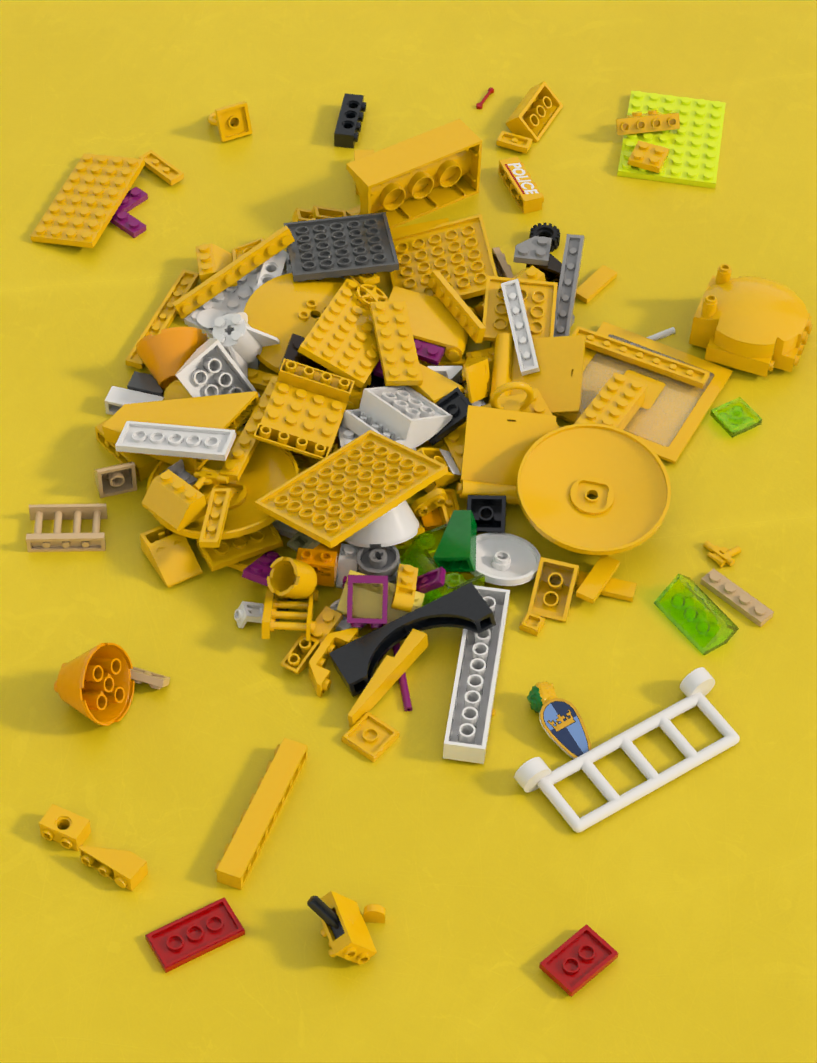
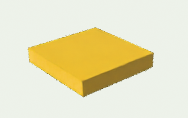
M367 711L342 736V742L374 763L400 737V732Z

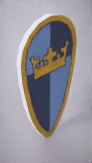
M554 698L548 700L542 706L539 712L542 728L568 756L575 759L592 749L584 722L578 710L571 702L561 698Z

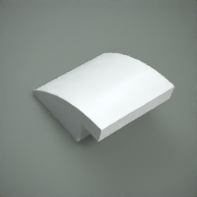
M383 386L365 388L359 409L345 410L342 424L358 436L372 430L410 449H414L445 427L451 421L452 415L409 386Z

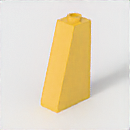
M420 363L423 379L422 385L409 386L434 404L457 387L462 393L464 392L462 385Z

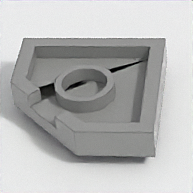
M534 236L516 245L513 262L548 266L552 238Z

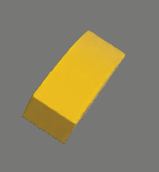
M314 205L312 210L296 208L292 221L299 222L312 218L317 220L347 215L345 210Z

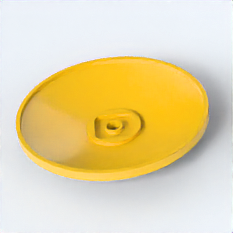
M292 273L275 277L255 290L244 308V312L248 315V324L252 328L277 337L280 340V344L262 347V352L256 356L257 359L266 367L278 373L292 334L294 333L304 338L307 337L345 282V279L331 277L322 280L313 279L304 282H294ZM312 315H317V316H319V317L313 318V317H311V316H312Z
M572 424L557 428L542 436L525 454L517 477L518 500L529 523L550 542L580 554L612 555L641 545L660 528L670 504L671 487L669 476L658 455L635 435L605 424ZM594 494L597 498L590 499L587 495Z
M236 431V438L233 442L229 454L231 453L235 443L237 442L241 434V431ZM260 441L239 481L229 480L228 484L212 483L210 485H203L199 489V492L205 495L206 505L208 506L212 488H231L232 496L221 540L251 534L277 520L256 509L254 502L299 474L297 462L289 450ZM161 460L158 462L148 479L147 490L152 480L172 466V464ZM208 460L202 467L221 471L226 461ZM185 470V471H187L188 473H190L192 476L194 475V472ZM153 514L155 519L168 530L184 537L200 538L205 515L177 532Z

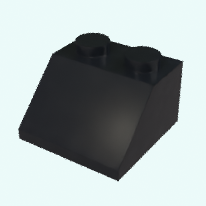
M468 495L467 510H472L477 524V532L505 533L506 496Z

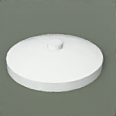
M483 533L476 536V570L470 573L478 579L494 585H521L536 577L541 556L533 544L519 536L509 533Z

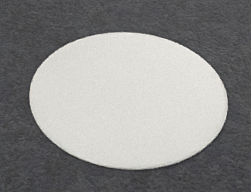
M207 308L198 313L197 322L203 327L213 328L215 319L225 314L219 309Z

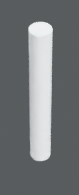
M671 327L646 338L657 341L675 334L676 330L674 327Z

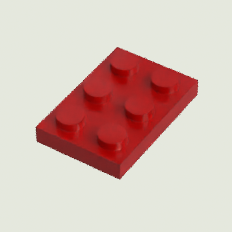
M586 924L540 962L539 968L572 997L617 959L618 952Z

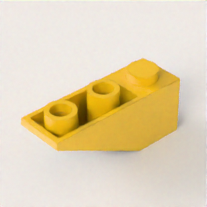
M89 846L79 847L80 859L84 865L95 868L103 877L111 878L121 888L133 891L148 874L147 861L131 851Z

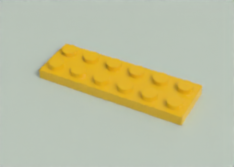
M406 301L370 302L369 308L385 386L422 385L423 379Z

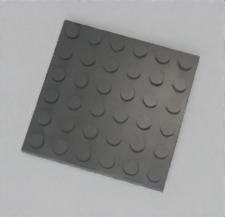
M386 212L284 223V226L286 225L290 229L295 242L287 246L294 282L399 270V263Z

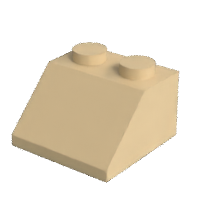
M134 462L94 469L95 482L100 498L137 491Z

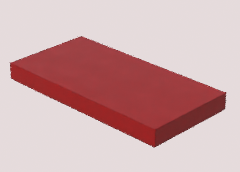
M224 897L146 934L145 937L165 973L245 935V930Z

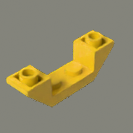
M353 627L328 633L310 659L309 676L318 697H321L325 691H328L332 684L330 670L325 669L327 660L330 657L329 653L358 639V628Z

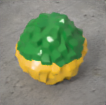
M547 681L536 683L535 686H532V690L527 696L531 709L538 713L548 700L557 698L553 683H548Z

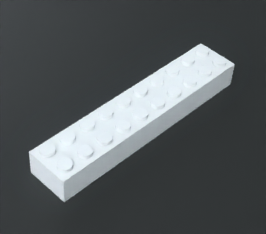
M474 585L492 610L496 625L479 634L463 629L444 739L443 758L484 764L510 590Z

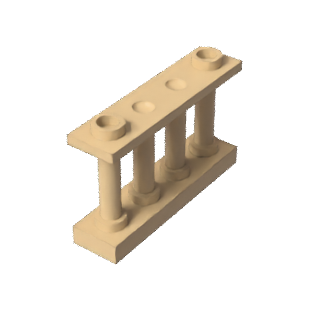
M106 504L29 505L30 519L35 520L34 534H26L28 552L106 551L105 533L100 532L101 519L108 518ZM81 519H93L92 533H80ZM43 520H54L53 533H42ZM62 520H73V533H61Z

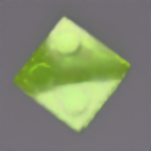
M741 397L712 409L710 413L732 438L762 423V418Z

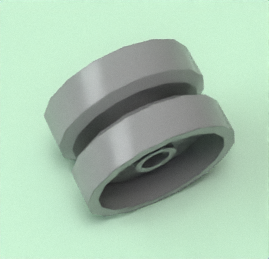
M370 544V548L362 547L358 551L357 564L359 573L388 576V582L396 584L400 555L394 545L381 547V544Z

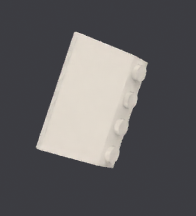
M209 338L175 374L192 397L257 392L222 344L214 338Z

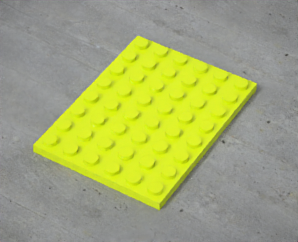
M631 91L627 115H632V112L641 111L644 114L648 113V110H657V112L662 114L679 113L680 128L624 135L617 176L715 189L726 103ZM638 141L670 149L669 155L659 173L628 165V159Z

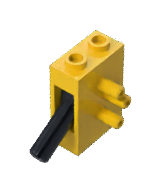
M330 891L321 899L318 896L310 897L307 905L321 918L324 928L320 930V933L323 937L328 936V946L331 948L328 950L330 957L339 956L361 965L368 962L377 953L356 901L333 891Z

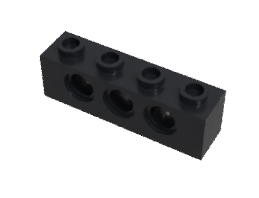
M345 93L334 132V146L354 148L355 142H358L361 122H363L364 112L366 111L364 95Z

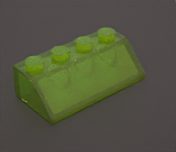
M678 574L654 602L703 655L726 644L739 629L690 577Z

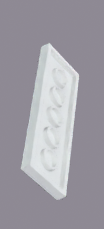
M126 421L115 444V448L119 452L226 461L236 438V432L229 429Z

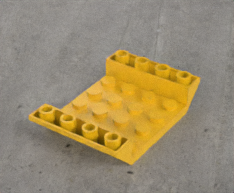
M284 358L277 382L261 422L257 425L253 439L318 460L324 459L330 455L355 381Z

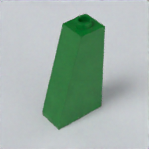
M472 510L453 511L433 557L437 568L443 567L446 572H475L477 524Z

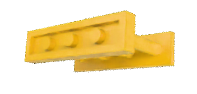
M267 586L262 616V639H270L271 631L274 632V630L306 631V641H310L311 633H315V621H312L314 602H318L319 590H314L309 597L305 598L309 599V602L278 601L279 598L287 597L272 593ZM278 608H279V609H303V610H308V612H291V611H276V610H277ZM276 619L307 620L306 623L275 621Z

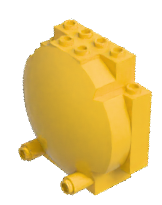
M721 264L718 267L717 275L712 276L695 312L689 344L706 348L704 359L706 361L767 377L768 372L772 371L773 368L792 372L793 367L798 366L800 359L798 355H802L804 345L807 343L813 326L810 313H807L804 302L791 289L773 280L755 276L730 278L732 272L730 265Z

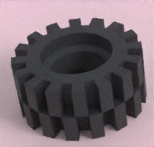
M538 223V226L534 225L530 229L529 239L534 236L552 238L550 251L553 252L554 249L558 248L560 230L555 225L552 227L550 223L549 225Z

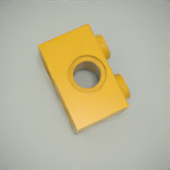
M54 804L51 805L39 822L41 835L46 840H53L67 849H74L76 851H79V847L83 845L91 833L90 820Z

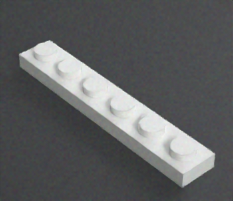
M514 279L501 283L521 374L524 376L538 372L540 369L519 280Z

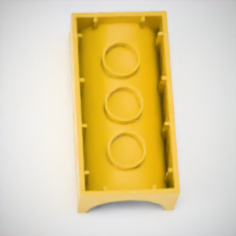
M457 119L347 163L346 169L355 181L361 205L347 210L346 215L354 216L386 212L389 228L392 229L479 193L482 140L463 121Z

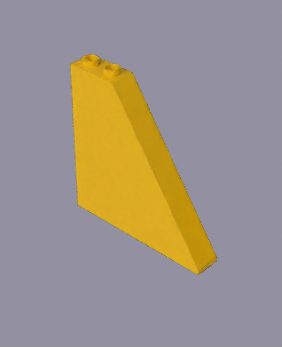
M252 391L124 404L102 426L106 441L116 444L126 421L229 429L236 432L250 418L259 401L258 392ZM144 454L172 465L182 459L185 470L191 472H198L209 460Z

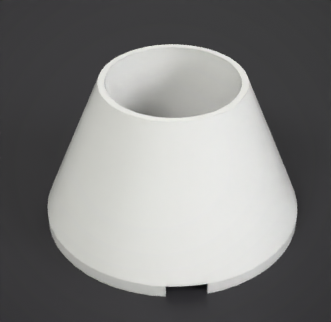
M405 500L397 507L345 539V541L351 545L370 548V544H381V547L400 544L413 538L418 533V528H420L419 522Z

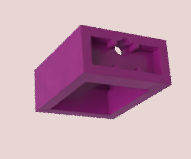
M348 575L347 623H351V627H363V623L371 624V628H380L383 624H387L388 576ZM353 583L383 584L382 619L352 618Z

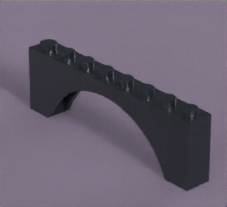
M472 582L337 648L329 654L333 666L354 697L363 692L373 677L375 668L382 657L394 645L407 638L413 628L424 631L439 627H457L479 634L495 626L496 622L492 610Z

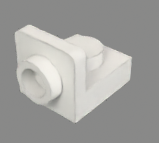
M242 601L234 613L238 628L243 629L247 622L262 623L264 604Z

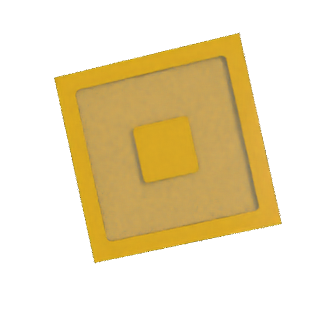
M603 321L596 333L710 372L706 384L702 389L585 347L580 412L552 415L574 424L614 373L622 374L627 378L648 386L643 405L623 430L645 442L659 458L675 464L733 371Z

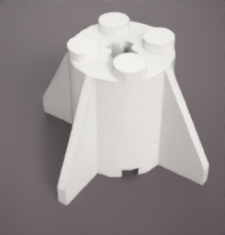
M245 312L226 314L222 317H217L214 321L212 338L217 339L247 379L248 363L253 362L257 354L260 355L262 347L280 344V340L277 337L252 328L248 324V315Z

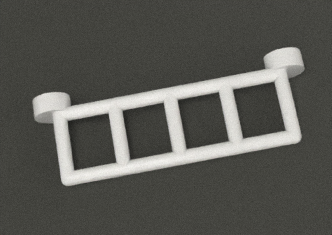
M700 667L689 673L680 684V690L686 695V698L553 771L550 770L540 757H534L525 762L516 771L514 778L525 792H532L540 788L572 830L580 833L731 748L739 742L740 737L705 697L714 687L715 679L704 667ZM695 706H698L723 735V738L698 752L670 721ZM657 727L662 729L686 758L659 774L632 743L633 740ZM619 748L626 753L647 779L620 796L593 764L595 761ZM582 769L608 802L579 818L554 787V784Z

